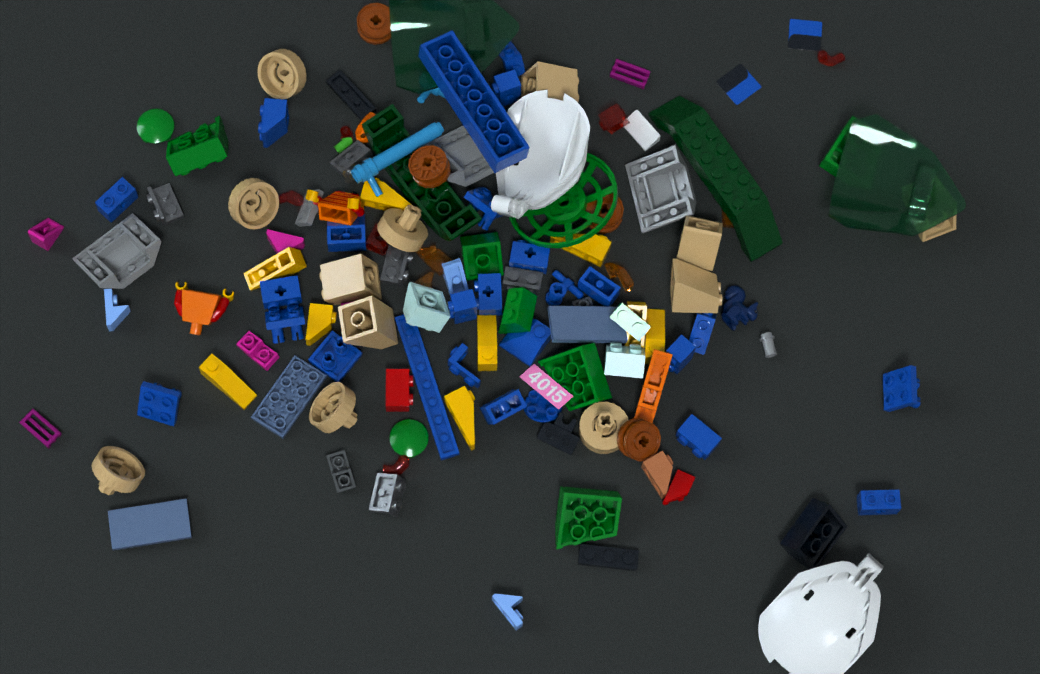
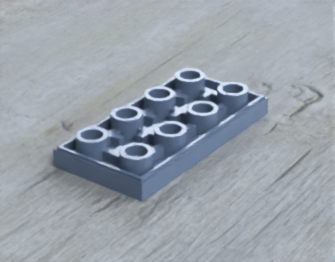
M548 306L547 308L552 343H626L628 339L626 330L609 317L616 307Z
M294 355L252 414L251 419L284 439L323 384L327 375Z
M187 499L108 511L113 551L192 538Z

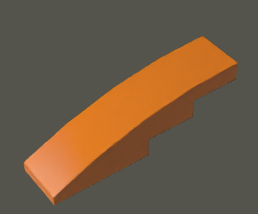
M654 349L634 418H641L653 424L673 354Z

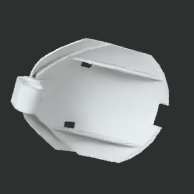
M548 90L535 91L523 96L508 109L507 114L530 148L527 158L520 161L517 166L513 164L496 173L498 195H495L491 202L493 212L519 219L527 210H538L553 203L578 182L586 163L590 123L584 109L575 99L565 93L562 101L548 98Z
M868 553L858 566L849 561H838L798 573L762 612L759 618V640L762 651L769 663L775 659L790 672L789 674H844L874 642L879 618L881 593L878 585L873 580L882 571L884 566ZM810 590H813V596L809 600H806L804 596L808 594ZM851 628L856 629V631L852 633L850 638L846 636V633Z

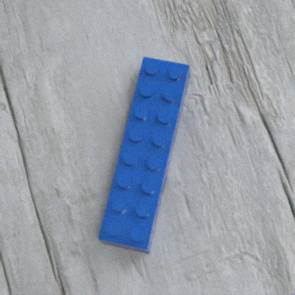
M453 30L421 44L418 57L493 172L497 173L526 159L530 148Z

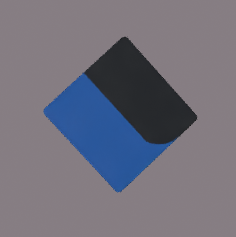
M790 19L788 48L821 51L822 22Z
M742 64L737 65L716 81L736 105L761 88V85Z

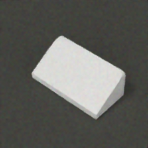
M635 110L622 123V126L644 151H647L660 141V134L638 110Z

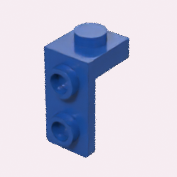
M509 38L501 39L492 44L493 49L503 61L505 72L515 69L517 76L525 73L522 55Z
M697 313L689 341L696 346V353L705 354L716 320V314Z
M462 343L459 347L456 346L450 353L451 357L448 360L449 370L455 375L459 374L462 376L465 383L469 386L479 388L481 380L460 365L461 361L468 354V347Z

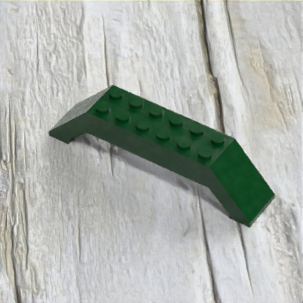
M678 96L648 113V116L658 129L671 135L734 226L741 249L751 263L782 245L783 242L766 195L703 107Z

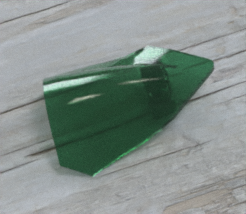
M389 0L396 87L416 94L438 88L418 57L421 44L452 30L482 74L518 33L519 23L493 0Z
M878 114L852 121L833 186L828 213L830 218L847 228L916 236L965 209L966 202L931 150Z

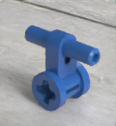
M558 270L552 273V276L559 282L551 284L549 292L545 296V301L548 305L559 306L568 290L578 299L583 297L584 293L574 285L570 278H566Z

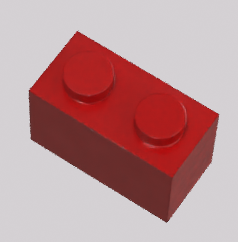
M386 369V412H409V405H413V394H409V387H413V375L409 374V369Z

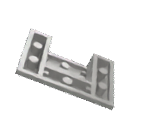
M464 126L424 145H434L445 152L451 166L450 175L447 179L449 182L467 187L494 173Z
M676 145L625 164L643 234L684 219L686 215H694L697 201L688 167Z
M132 213L72 259L100 288L124 289L154 266L162 241Z

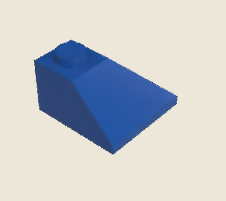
M533 319L530 332L507 333L499 346L531 367L551 340L550 328L540 321Z

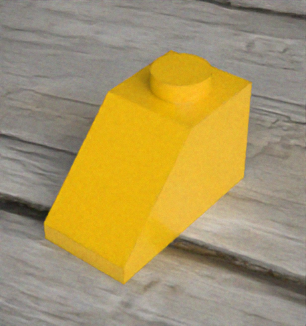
M310 303L306 331L307 346H311L332 330V323L336 324L337 312H334L333 305Z

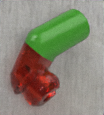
M343 126L340 129L341 141L334 146L339 154L353 142V132L348 126Z

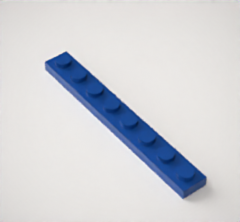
M404 315L394 317L440 459L444 460L460 455L418 326H411L406 323Z

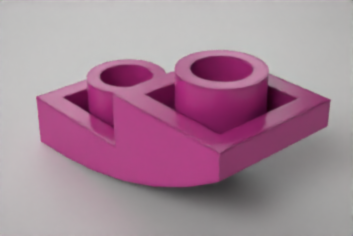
M250 331L236 344L266 371L280 358L278 353L265 345L263 340Z

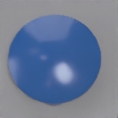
M536 390L530 391L524 400L527 405L524 408L525 414L537 422H550L556 419L562 410V407L558 410Z

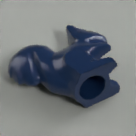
M739 286L728 287L724 296L727 301L723 306L721 316L722 321L734 331L739 321L746 326L749 320L755 321L757 319L758 303L756 302L746 307L742 304L746 298L745 291Z

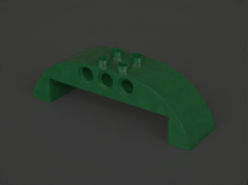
M393 104L362 124L364 133L376 156L411 136L404 128V118ZM415 151L384 168L407 200L421 210V218L444 240L452 241L482 220L471 204L467 207L463 204L446 181L435 188H424L414 181L408 164L411 155Z

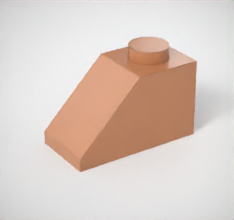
M663 451L645 460L641 466L661 499H664L667 494L673 469L672 459L668 454L665 455Z

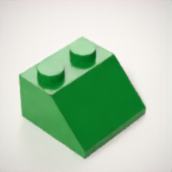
M497 232L460 237L466 281L478 279V274L501 273V276L504 275L501 244Z
M524 287L508 289L498 333L530 332L537 295Z

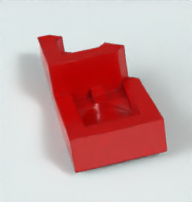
M677 470L662 504L668 505L669 502L676 500L678 502L683 501L684 497L688 495L695 477Z

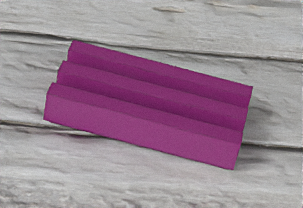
M616 59L610 77L644 89L651 71ZM618 71V72H620V73L626 74V75L629 76V77L637 78V79H639V80H642L643 83L640 82V81L631 79V78H629V77L623 76V75H621V74L615 73V72Z
M34 409L19 422L48 449L62 435L60 431ZM34 415L55 434L53 436L49 434L31 416ZM28 420L31 424H33L39 431H41L47 438H49V440L46 441L43 437H41L35 430H33L26 423V421Z

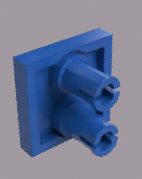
M479 187L467 191L464 198L470 202L469 205L471 204L476 212L480 209L485 213L482 220L478 222V225L480 227L483 226L482 229L488 230L494 219L504 215L492 211L491 202L494 196L491 195V191L487 188Z
M291 305L287 309L272 308L265 312L266 328L272 332L273 343H278L277 336H279L280 343L285 342L283 328L285 327L291 328L292 340H297V332L299 340L304 338L302 325L305 324L303 306Z
M331 331L310 356L308 362L335 382H341L363 353L353 345L343 343V338L334 331Z
M910 365L883 374L884 411L891 412L908 406L913 408L920 406L921 402L919 401L921 399L917 396V389L920 387V384L917 382H920V380L917 378L916 366Z
M143 381L140 387L137 415L174 427L177 421L179 400L182 396L181 391L178 389L175 391V388H165L161 384L157 385V383L152 384Z

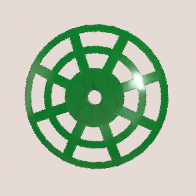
M587 153L586 162L590 164L585 173H581V179L577 185L575 184L564 195L548 206L538 210H527L522 216H527L530 224L537 231L529 237L521 230L516 218L509 217L515 231L529 243L545 248L570 247L594 236L608 223L617 206L618 185L610 167L603 160ZM596 166L608 176L612 186L601 190L598 182L591 176ZM587 182L595 188L596 193L588 196L585 195L583 188ZM613 193V202L604 218L599 217L603 197ZM597 200L594 213L586 212L587 203ZM569 201L566 206H560L562 202ZM545 214L548 221L541 227L533 216ZM580 217L588 220L580 227L572 229V222ZM592 223L598 224L587 234L573 239L574 234L583 231ZM554 224L564 225L565 232L549 231V229ZM543 235L551 237H565L566 242L546 243L537 240Z

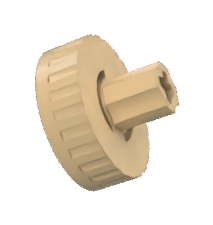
M278 49L266 54L260 60L258 79L264 91L271 97L287 99L301 92L305 86L306 69L300 57L292 51Z
M258 178L245 179L232 190L228 209L230 215L237 223L248 229H260L268 225L276 216L279 208V196L274 187Z
M412 204L407 205L405 210L397 208L387 209L377 224L380 236L387 243L402 251L416 252L420 250L428 237L426 226L419 220L421 210Z
M341 382L329 384L318 394L310 408V423L324 433L334 432L341 426L350 429L358 420L357 414L353 412L356 403L355 393Z
M598 402L590 405L583 412L579 422V436L582 443L589 450L598 454H610L619 450L617 435L621 426L628 421V416L621 407L614 403Z
M115 446L101 448L91 465L94 475L100 481L98 489L107 495H112L115 491L131 493L137 489L145 476V469L142 463L130 452Z

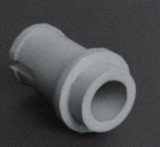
M771 332L761 334L760 342L763 343L765 358L777 355L773 341L775 337Z

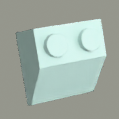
M409 282L403 307L406 323L440 333L451 317L443 292Z

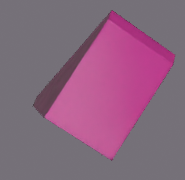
M47 218L30 228L28 235L34 244L49 251L63 231L64 226Z
M267 229V239L276 254L288 247L298 250L304 249V238Z

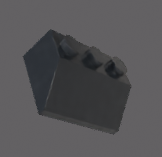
M812 498L780 542V545L791 557L806 568L812 569L820 566L848 526L829 503Z

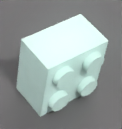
M618 342L606 344L604 375L643 378L645 349L641 348V345L630 344V346H622V343Z

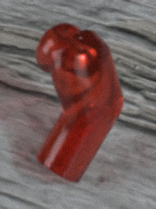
M822 50L818 53L817 57L821 64L829 67L845 61L842 52L829 56L826 51Z
M294 191L278 195L279 205L289 202L295 206H301L304 202L303 196Z
M401 455L394 465H383V473L401 475L409 467V458L406 455Z

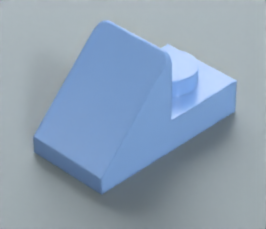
M460 258L443 263V278L449 294L469 290Z
M112 288L104 289L106 325L109 332L114 331L131 312L129 305L118 306V296L114 295Z
M494 594L492 601L517 631L523 626V616L517 609L513 610V608L523 601V597Z

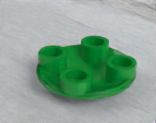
M151 109L144 112L138 119L137 131L144 142L161 143L171 139L174 131V121L168 112L162 109Z
M402 420L390 432L391 447L401 456L414 458L427 447L428 432L424 425L416 420Z

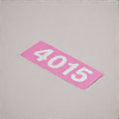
M535 364L519 376L558 410L574 397Z

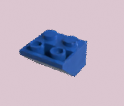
M264 98V105H260L261 122L258 124V133H260V141H263L264 148H268L288 132L289 109L288 102L285 99Z
M365 214L362 217H357L352 225L327 221L328 252L366 251Z

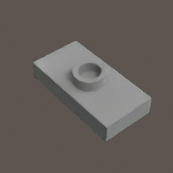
M320 189L313 190L319 192L318 196L322 198L323 191ZM306 195L295 222L299 227L312 226L315 215L318 212V206L313 204L312 201L306 200Z

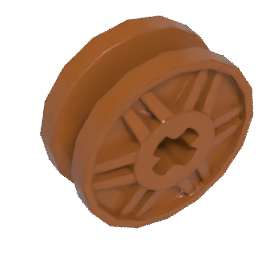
M370 3L364 6L357 16L358 34L365 42L373 45L389 41L395 32V16L392 10L381 3Z
M434 145L417 149L409 159L408 167L414 181L421 187L435 188L440 186L450 175L451 166L445 152Z
M613 193L603 197L599 217L604 218L613 202ZM619 197L612 217L598 233H611L622 223L624 207ZM597 200L587 203L585 211L593 214L597 206ZM592 223V224H591L590 226H588V227L592 230V229H594L598 224Z
M632 418L626 421L621 426L617 435V445L621 453L636 461H645L651 458L660 447L661 436L659 429L654 424L641 418Z

